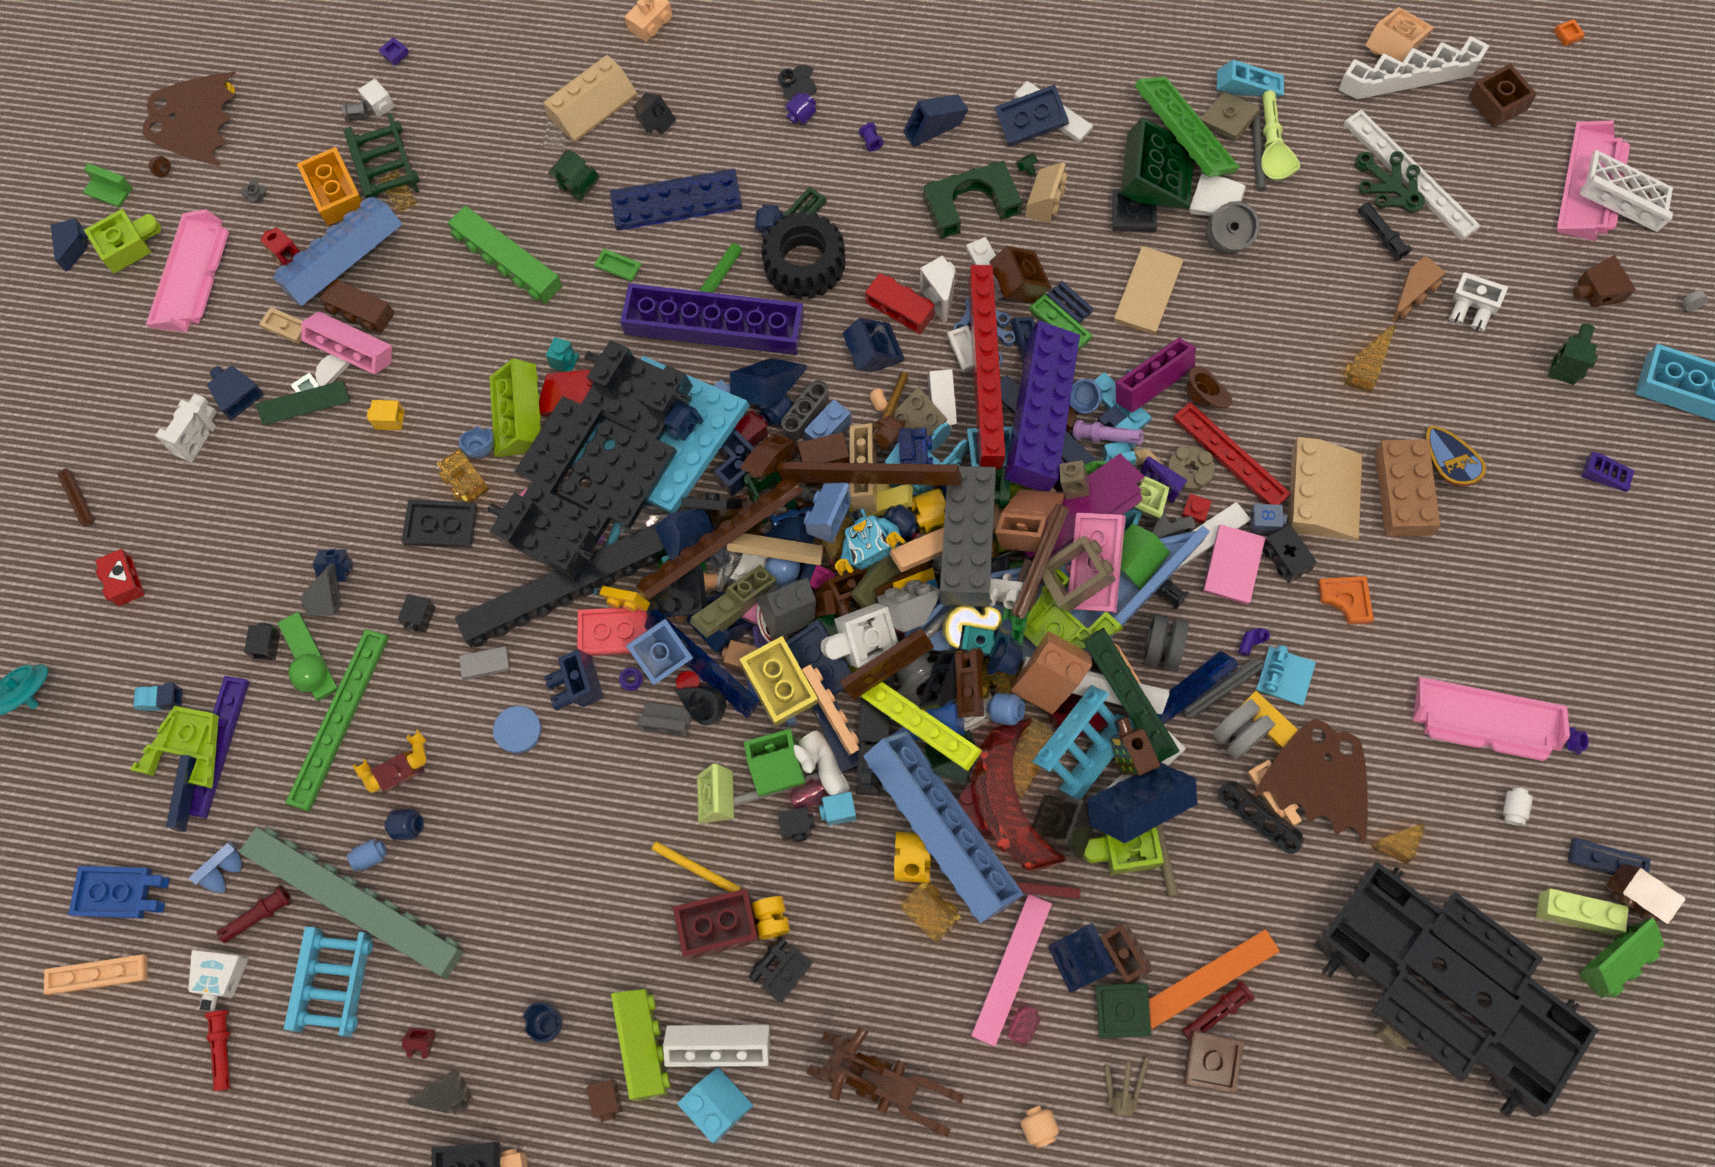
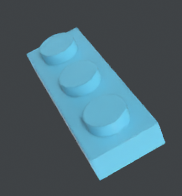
M1105 372L1094 380L1102 391L1101 403L1108 410L1116 405L1139 430L1151 421L1152 417L1142 407L1132 413L1116 403L1115 381Z

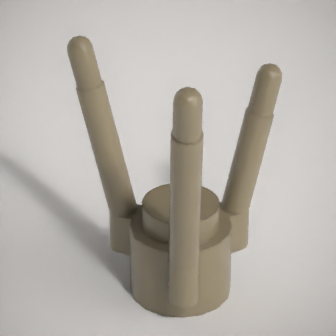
M1148 1057L1144 1058L1133 1097L1132 1094H1128L1131 1061L1126 1062L1123 1093L1116 1092V1097H1114L1110 1067L1108 1064L1104 1066L1108 1106L1112 1107V1114L1133 1116V1110H1137L1138 1097L1149 1063Z

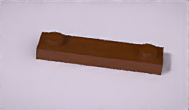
M920 628L840 682L850 697L855 700L934 648V645L923 629Z

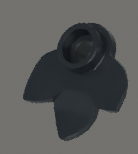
M799 65L794 69L785 68L780 72L778 82L783 88V94L788 101L796 93L803 94L806 92L808 95H812L817 91L815 83L809 78L813 73L812 67Z

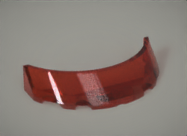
M1031 718L1021 720L1013 726L1000 725L992 729L982 745L978 747L982 752L976 759L975 770L972 771L973 795L976 799L978 814L985 829H990L997 840L995 844L1003 853L1008 852L1013 858L1022 863L1021 867L1029 871L1049 869L1066 862L1065 856L1050 847L1034 830L1020 805L1014 784L1013 759L1015 748L1023 731L1032 723Z

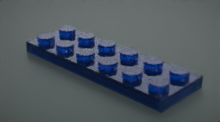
M735 168L610 190L617 231L743 209Z

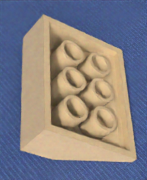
M1297 438L1292 447L1289 491L1291 495L1289 496L1288 525L1291 524L1297 534L1349 540L1359 539L1362 454L1321 439Z

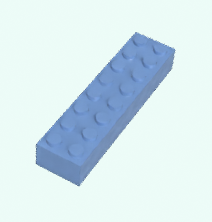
M908 731L883 738L863 756L868 763V767L872 769V772L881 781L884 790L891 795L898 810L905 815L911 824L912 830L919 835L925 844L926 850L933 855L940 865L942 873L950 879L956 893L964 899L970 908L971 914L978 919L980 924L1001 913L1024 895Z

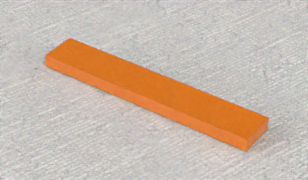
M1263 930L1149 999L1151 1028H1155L1279 953L1280 950L1267 930Z

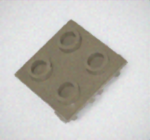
M919 387L893 413V417L901 421L906 420V425L900 434L916 450H918V446L924 439H929L934 434L933 431L940 424H944L948 420Z

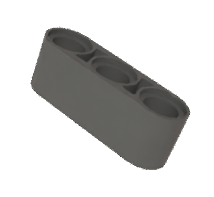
M816 380L810 383L783 417L781 425L784 437L794 441L799 440L804 435V430L826 407L829 402V391L824 381ZM817 392H822V393H824V394L821 395V396H815V395H814V394L817 393ZM803 409H810L807 413L801 412ZM792 425L797 426V428L793 430L787 429L789 426Z

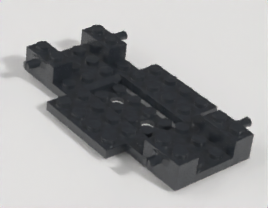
M612 340L609 341L600 355L587 351V354L584 356L585 360L594 363V366L587 376L593 386L582 403L579 404L562 396L516 468L515 472L519 476L532 482L525 494L521 496L514 492L504 508L494 503H491V507H488V512L498 516L489 531L496 539L573 579L576 578L586 560L590 563L594 562L593 559L596 558V554L592 553V550L611 520L631 529L677 453L674 447L660 441L667 429L663 421L678 401L687 406L692 401V397L688 396V393L693 385L686 373L668 365L663 370L634 357L629 348ZM605 419V421L598 426V432L596 433L593 440L586 445L585 453L583 454L580 461H577L575 463L572 474L570 475L568 480L563 482L562 490L558 494L557 488L559 487L560 483L562 482L570 467L574 463L575 459L579 455L580 451L584 447L585 443L589 439L590 435L594 431L595 427L599 422H602V420ZM609 440H614L615 447L612 450H605L604 444ZM585 478H590L592 480L591 486L587 489L581 488V481Z
M1375 862L1365 871L1355 885L1353 894L1335 919L1325 927L1313 944L1329 959L1322 973H1327L1326 976L1331 978L1337 968L1340 967L1354 978L1363 974L1384 990V993L1371 1012L1460 1082L1467 1078L1476 1063L1493 1075L1489 1083L1507 1098L1499 1110L1505 1117L1510 1118L1516 1106L1521 1107L1533 1118L1547 1114L1599 1029L1575 1012L1579 1007L1578 1003L1571 999L1568 1000L1567 1004L1563 1003L1531 978L1542 961V956L1457 892H1453L1442 908L1439 909L1400 879L1404 875L1402 870L1398 873L1400 868L1395 867L1391 872L1379 862ZM1437 958L1444 962L1445 970L1443 973L1436 972L1433 969V959ZM1407 966L1415 976L1421 977L1429 983L1437 993L1443 994L1459 1010L1465 1011L1477 1020L1482 1028H1487L1493 1035H1487L1410 976L1404 967ZM1478 993H1484L1489 997L1490 1004L1488 1007L1479 1005L1477 1002Z

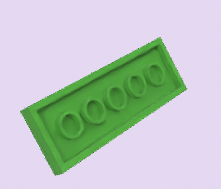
M1166 76L1144 78L1136 82L1134 86L1138 89L1140 96L1146 99L1153 112L1159 115L1165 127L1171 130L1176 140L1184 146L1189 156L1196 161L1206 176L1214 177L1232 174L1238 170L1239 165Z

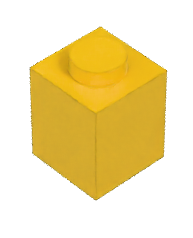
M372 400L371 408L367 410V419L375 430H402L405 410L400 402L396 400Z

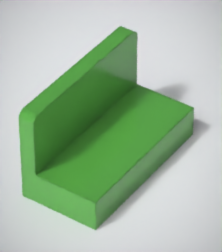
M90 163L83 169L91 178V181L83 191L86 196L120 208L133 189L124 176Z

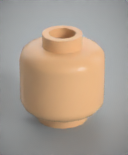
M1040 1106L1025 1111L1027 1117L1021 1120V1127L1028 1144L1036 1145L1037 1148L1055 1142V1137L1059 1134V1128L1052 1111L1049 1109L1042 1110Z

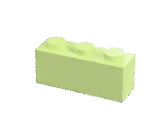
M1548 889L1539 893L1536 918L1615 936L1626 932L1628 906Z

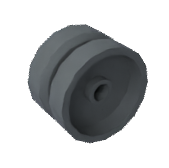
M1241 201L1228 202L1220 206L1209 217L1206 224V238L1216 251L1223 254H1235L1250 246L1257 238L1260 230V219L1256 211L1249 204Z
M1154 614L1145 640L1143 665L1156 667L1160 662L1162 654H1164V669L1177 672L1186 644L1189 621L1176 618L1171 624L1170 631L1167 632L1168 617Z

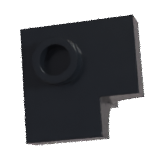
M645 93L632 106L637 113L635 115L646 132L651 133L656 129L658 133L663 134L677 120L661 95Z

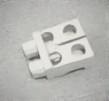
M193 394L189 402L181 400L170 425L166 430L160 428L155 435L173 455L191 463L208 438L209 430L213 432L216 427L212 419L217 412L214 408L207 405L208 401L206 398Z

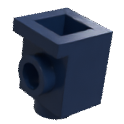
M679 401L663 421L668 429L667 433L672 438L684 441L694 431L697 423L702 424L704 422L696 408L687 406Z

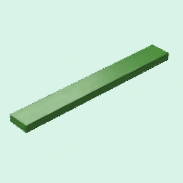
M365 629L285 802L287 805L307 812L311 811L388 642L389 637L387 635Z

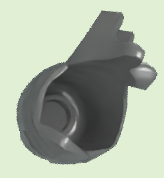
M926 652L894 673L900 685V689L897 692L918 707L921 699L917 696V690L928 683L936 663H928L927 659L931 656L929 652Z

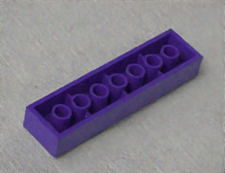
M629 283L620 322L625 335L798 355L804 310L803 303Z
M1040 320L1029 334L1004 480L1037 491L1048 492L1058 481L1079 346V334Z

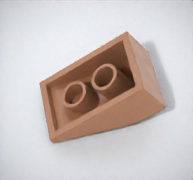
M1047 631L1011 687L1010 692L1053 714L1079 686L1091 668V654Z

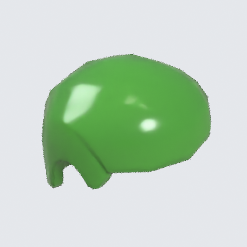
M313 654L300 655L289 667V680L296 690L303 693L313 692L325 680L326 666L321 658Z

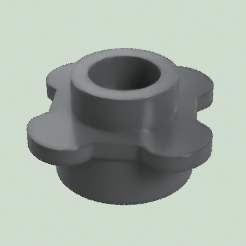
M251 180L245 188L241 189L242 196H246L252 203L261 201L266 193V188L260 186L257 180Z

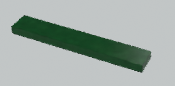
M1103 627L1084 638L1083 643L1137 729L1145 731L1158 761L1162 762L1180 752L1105 628Z

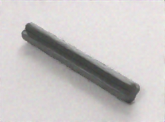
M1253 658L1186 704L1181 709L1184 716L1192 719L1260 672L1264 668L1262 662L1257 658Z

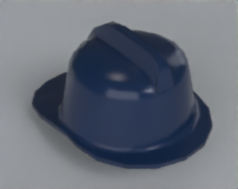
M1005 619L997 631L993 652L987 666V674L989 675L994 674L996 671L1015 675L1023 657L1022 647L1011 636L1012 625L1009 619Z

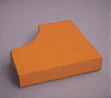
M1367 576L1323 578L1318 580L1321 604L1332 605L1339 609L1345 616L1348 625L1368 624L1374 621Z

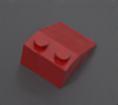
M591 370L546 374L539 399L540 415L549 417L562 396L581 404L593 386L587 378Z

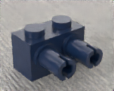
M580 649L558 658L561 669L544 676V679L547 681L545 683L550 690L563 683L566 685V691L550 698L551 702H553L551 704L556 711L572 703L586 707L604 698L592 656Z

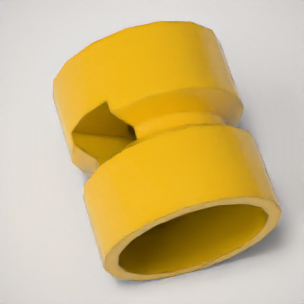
M782 896L764 898L751 904L754 918L759 920L756 928L760 940L779 937L791 932L788 918L783 916L786 909Z

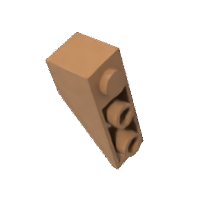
M1424 256L1411 267L1404 279L1391 320L1393 323L1400 317L1406 318L1413 310L1412 307L1415 304L1421 305L1428 297L1427 294L1430 291L1434 293L1442 286L1443 282L1441 280L1446 272L1428 256Z

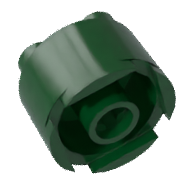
M566 150L552 166L548 174L556 180L555 184L564 192L568 189L571 191L570 194L580 202L600 177L593 167L590 169L587 167L586 161L571 150Z

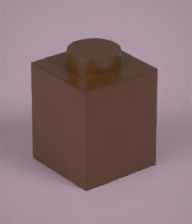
M611 1079L587 1086L592 1118H600L601 1122L616 1119V1113L622 1112L617 1081Z

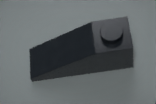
M960 648L939 652L919 704L920 710L941 708L957 695L955 653L961 650Z

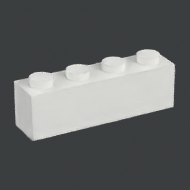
M769 1025L667 1026L663 1043L665 1067L768 1066L770 1055Z

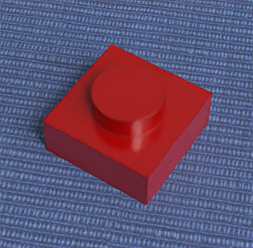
M1190 493L1181 517L1187 518L1192 516L1195 522L1204 524L1212 501Z

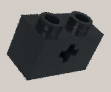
M1291 524L1265 539L1263 546L1264 554L1268 559H1272L1279 576L1285 578L1288 583L1312 571L1317 563Z

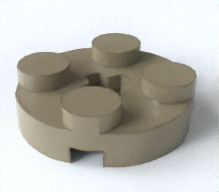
M1194 446L1179 447L1171 456L1167 467L1188 480L1183 488V491L1196 492L1200 488L1207 486L1215 472L1212 454ZM1193 465L1197 470H1194L1193 473H1188L1189 470L1185 466Z

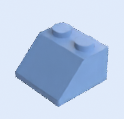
M847 483L824 484L822 490L816 492L813 500L815 505L812 512L808 511L804 519L807 534L830 543L834 542L851 505L850 484Z
M667 619L654 625L626 645L653 685L693 659V656Z

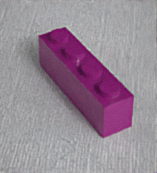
M1178 337L1115 382L1116 403L1132 413L1195 367L1196 347Z

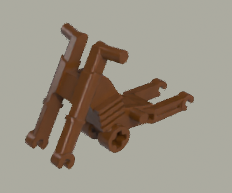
M861 1027L858 1028L852 1039L843 1038L827 1031L824 1032L821 1040L832 1045L833 1051L826 1066L823 1065L820 1068L810 1064L806 1074L832 1083L830 1099L840 1100L844 1079L847 1076L845 1084L855 1088V1094L874 1103H877L879 1097H882L876 1110L886 1114L890 1103L893 1102L897 1104L901 1116L948 1137L950 1128L909 1110L919 1085L958 1103L962 1102L964 1094L951 1088L948 1089L918 1074L909 1078L903 1077L902 1075L907 1065L903 1061L897 1060L892 1072L893 1065L873 1055L869 1057L860 1052H857L856 1055L857 1049L869 1033Z

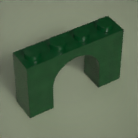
M1004 161L992 162L987 166L978 169L973 168L965 173L951 175L946 179L931 181L927 185H923V199L940 239L961 232V220L953 202L959 195L968 191H978L989 196L994 203L1000 220L1021 214L1022 200Z

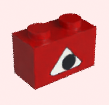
M123 549L95 560L98 568L95 570L96 575L103 582L104 588L102 593L107 601H112L117 606H121L145 595L132 556Z

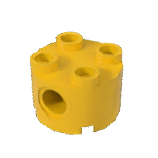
M938 488L912 497L911 510L917 516L915 524L921 528L919 529L920 534H929L944 528L946 501L941 490Z
M896 832L894 880L899 882L930 883L931 854L926 850L924 842L915 832Z

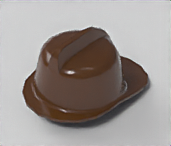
M1199 366L1190 369L1186 392L1193 402L1201 406L1213 405L1219 408H1228L1232 405L1231 395L1211 372Z
M888 415L873 423L874 431L872 438L881 448L880 454L898 438L906 425V420L901 421Z

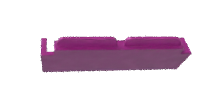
M1121 453L1088 476L1090 496L1072 499L1064 497L1062 505L1067 507L1069 511L1049 559L1073 543L1076 513L1123 515L1141 502L1142 495L1140 493L1142 489L1139 486L1143 484L1145 476ZM1021 551L1020 553L1025 559L1032 561L1036 552Z

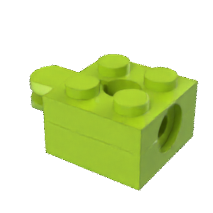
M122 208L84 229L101 260L115 274L152 253L146 240L160 233L161 225L151 214H146L132 221Z
M1157 827L1127 843H1123L1102 832L1103 837L1087 839L1082 847V856L1087 862L1108 861L1110 875L1160 868L1164 863Z

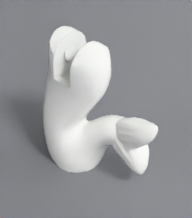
M816 730L807 734L798 742V745H794L795 756L805 772L812 773L817 763L821 783L829 795L849 792V784L838 766L836 757L827 740L819 731Z

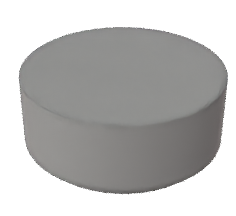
M1696 291L1686 296L1682 301V305L1686 311H1694L1702 307L1708 301V297L1704 291Z

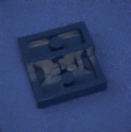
M1093 923L1048 946L1070 993L1116 971Z

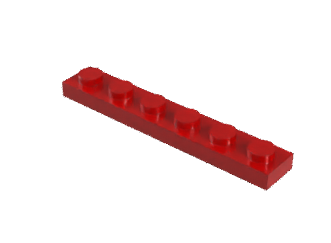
M1191 402L1174 415L1173 420L1211 453L1216 460L1265 504L1281 505L1289 498L1291 493Z

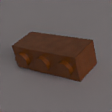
M337 279L327 286L319 298L326 312L333 316L336 314L340 315L351 324H360L368 332L375 331L382 334L395 314L388 302Z

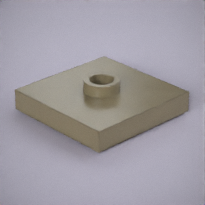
M1223 91L1201 117V120L1209 129L1237 141L1260 113V107Z

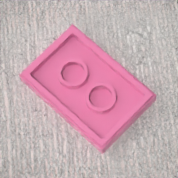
M1220 524L1217 529L1202 592L1248 605L1251 601L1265 537Z

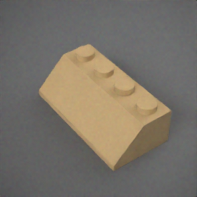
M606 55L544 101L543 104L548 119L575 143L636 97L637 92L622 68Z

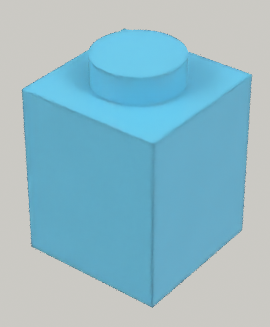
M851 792L822 798L823 805L819 806L822 820H827L828 826L857 820Z

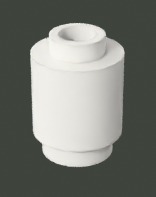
M1513 788L1512 791H1507L1502 814L1505 816V823L1525 826L1526 821H1529L1533 796L1528 794V790Z

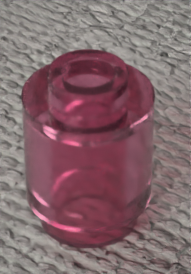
M812 778L806 781V784L793 788V792L788 795L795 809L804 807L808 809L823 801L822 798L826 791L820 780L815 782Z
M1024 1005V1008L1018 1007L1008 1027L1010 1032L1007 1037L1026 1046L1028 1041L1032 1040L1041 1021V1018L1037 1016L1039 1011L1028 1005Z

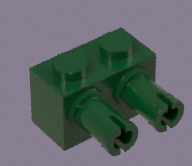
M1582 324L1578 335L1570 336L1552 359L1548 377L1575 385L1580 378L1583 379L1586 376L1588 368L1594 367L1598 355L1595 354L1597 345L1590 343L1595 329L1593 325Z

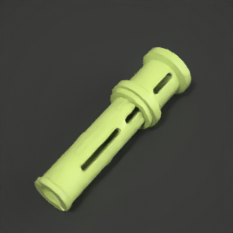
M1271 90L1262 94L1266 124L1263 129V135L1266 137L1265 150L1274 141L1284 144V141L1281 139L1283 128L1278 121L1276 93Z

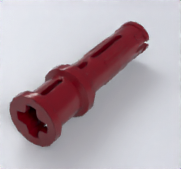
M279 885L276 887L275 892L266 898L261 897L258 899L256 906L217 930V935H222L219 939L224 944H227L263 918L273 917L274 912L285 905L289 906L293 903L290 894L283 886Z
M1238 981L1237 986L1226 995L1221 994L1220 998H1218L1219 1002L1185 1028L1181 1029L1189 1042L1191 1030L1206 1032L1227 1015L1237 1014V1009L1248 1001L1252 1002L1255 1000L1252 992L1242 981Z

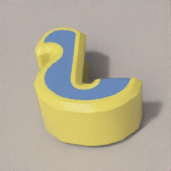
M954 606L947 612L943 621V637L949 645L958 648L962 625L996 630L1002 622L1001 613L992 607H981L982 613L980 614L971 606Z

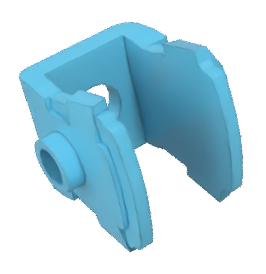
M945 422L933 431L934 434L929 439H924L918 446V451L939 462V464L959 466L962 459L969 452V443L966 439L959 442L942 463L932 455V452L940 447L951 433L950 425Z

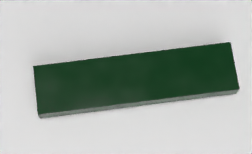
M341 380L256 403L262 425L351 402L345 381Z

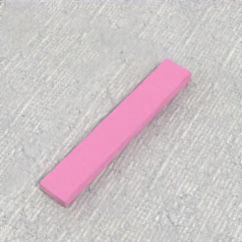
M1028 894L971 1037L993 1047L996 1046L1052 903Z

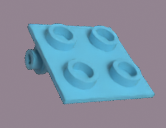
M1279 645L1278 649L1269 646L1256 690L1303 706L1316 662L1287 652L1288 648L1286 646Z

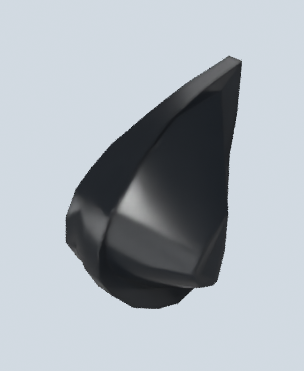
M708 686L676 689L685 708L698 723L707 726L716 724L722 719L726 709V697L720 690Z

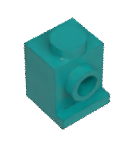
M554 337L545 356L551 368L562 372L573 371L580 355L574 352L571 342Z
M965 625L962 650L969 652L973 648H981L983 655L990 657L996 638L994 630ZM979 636L985 639L984 644H977L976 638Z

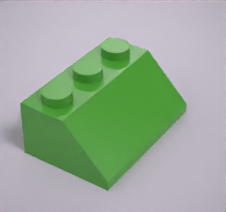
M1649 918L1630 925L1626 932L1621 933L1578 973L1600 998L1607 996L1614 998L1625 989L1623 984L1628 979L1633 981L1643 972L1640 968L1647 963L1649 965L1660 957L1658 951L1665 945L1656 921L1653 918Z

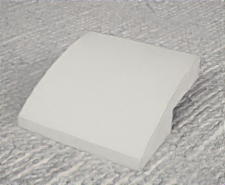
M1201 174L1189 208L1190 214L1211 216L1220 206L1228 202L1242 201L1246 189L1245 185L1219 176L1208 177L1205 174Z

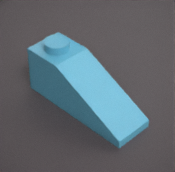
M1231 60L1217 70V90L1225 91L1232 95L1262 96L1264 92L1271 90L1276 93V97H1281L1284 95V76Z

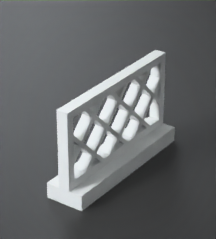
M1595 150L1592 153L1586 184L1581 188L1580 195L1656 232L1663 228L1673 216V212L1669 211L1673 187L1600 151ZM1598 160L1603 162L1606 167L1602 168ZM1617 170L1623 172L1625 177H1621ZM1610 172L1614 180H1610L1606 173ZM1636 179L1642 181L1644 187H1641V185ZM1629 181L1634 189L1630 190L1626 182ZM1656 189L1664 192V196H1660ZM1645 191H1649L1653 199H1649Z

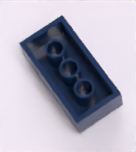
M1160 763V767L1142 775H1134L1124 781H1120L1116 785L1088 798L1089 826L1123 843H1127L1196 806V778L1185 774L1183 771L1169 767L1165 763Z

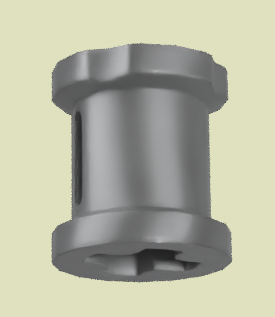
M364 100L354 104L342 103L343 115L347 122L356 118L368 119V107Z

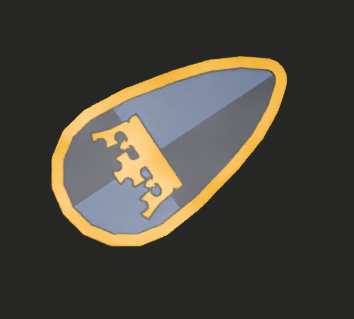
M1430 426L1427 429L1426 439H1429L1431 461L1441 478L1450 484L1464 487L1474 485L1483 479L1486 473V464L1474 449L1455 434L1443 428Z

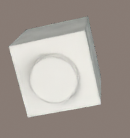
M376 79L358 89L362 99L377 118L395 107L387 91Z

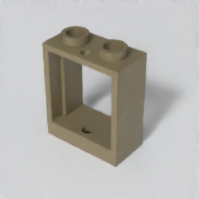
M1085 535L1049 559L1043 572L1042 579L1056 604L1066 612H1070L1116 581L1112 574L1114 568L1107 559H1103L1100 554L1103 550L1095 539L1091 540ZM1084 551H1087L1099 574L1068 594L1056 571Z

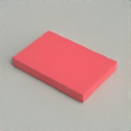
M624 607L578 610L577 649L591 656L631 654L626 645L649 629L647 611L637 609L636 612H633Z

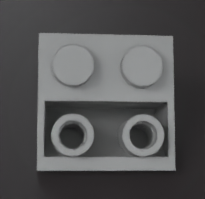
M912 580L907 582L905 587L890 588L885 591V594L877 598L879 604L888 606L894 628L906 632L926 624L940 596V588L920 582V580Z

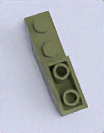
M759 565L728 586L724 595L693 615L690 623L706 638L719 629L723 632L757 603L756 596L768 592L777 579Z

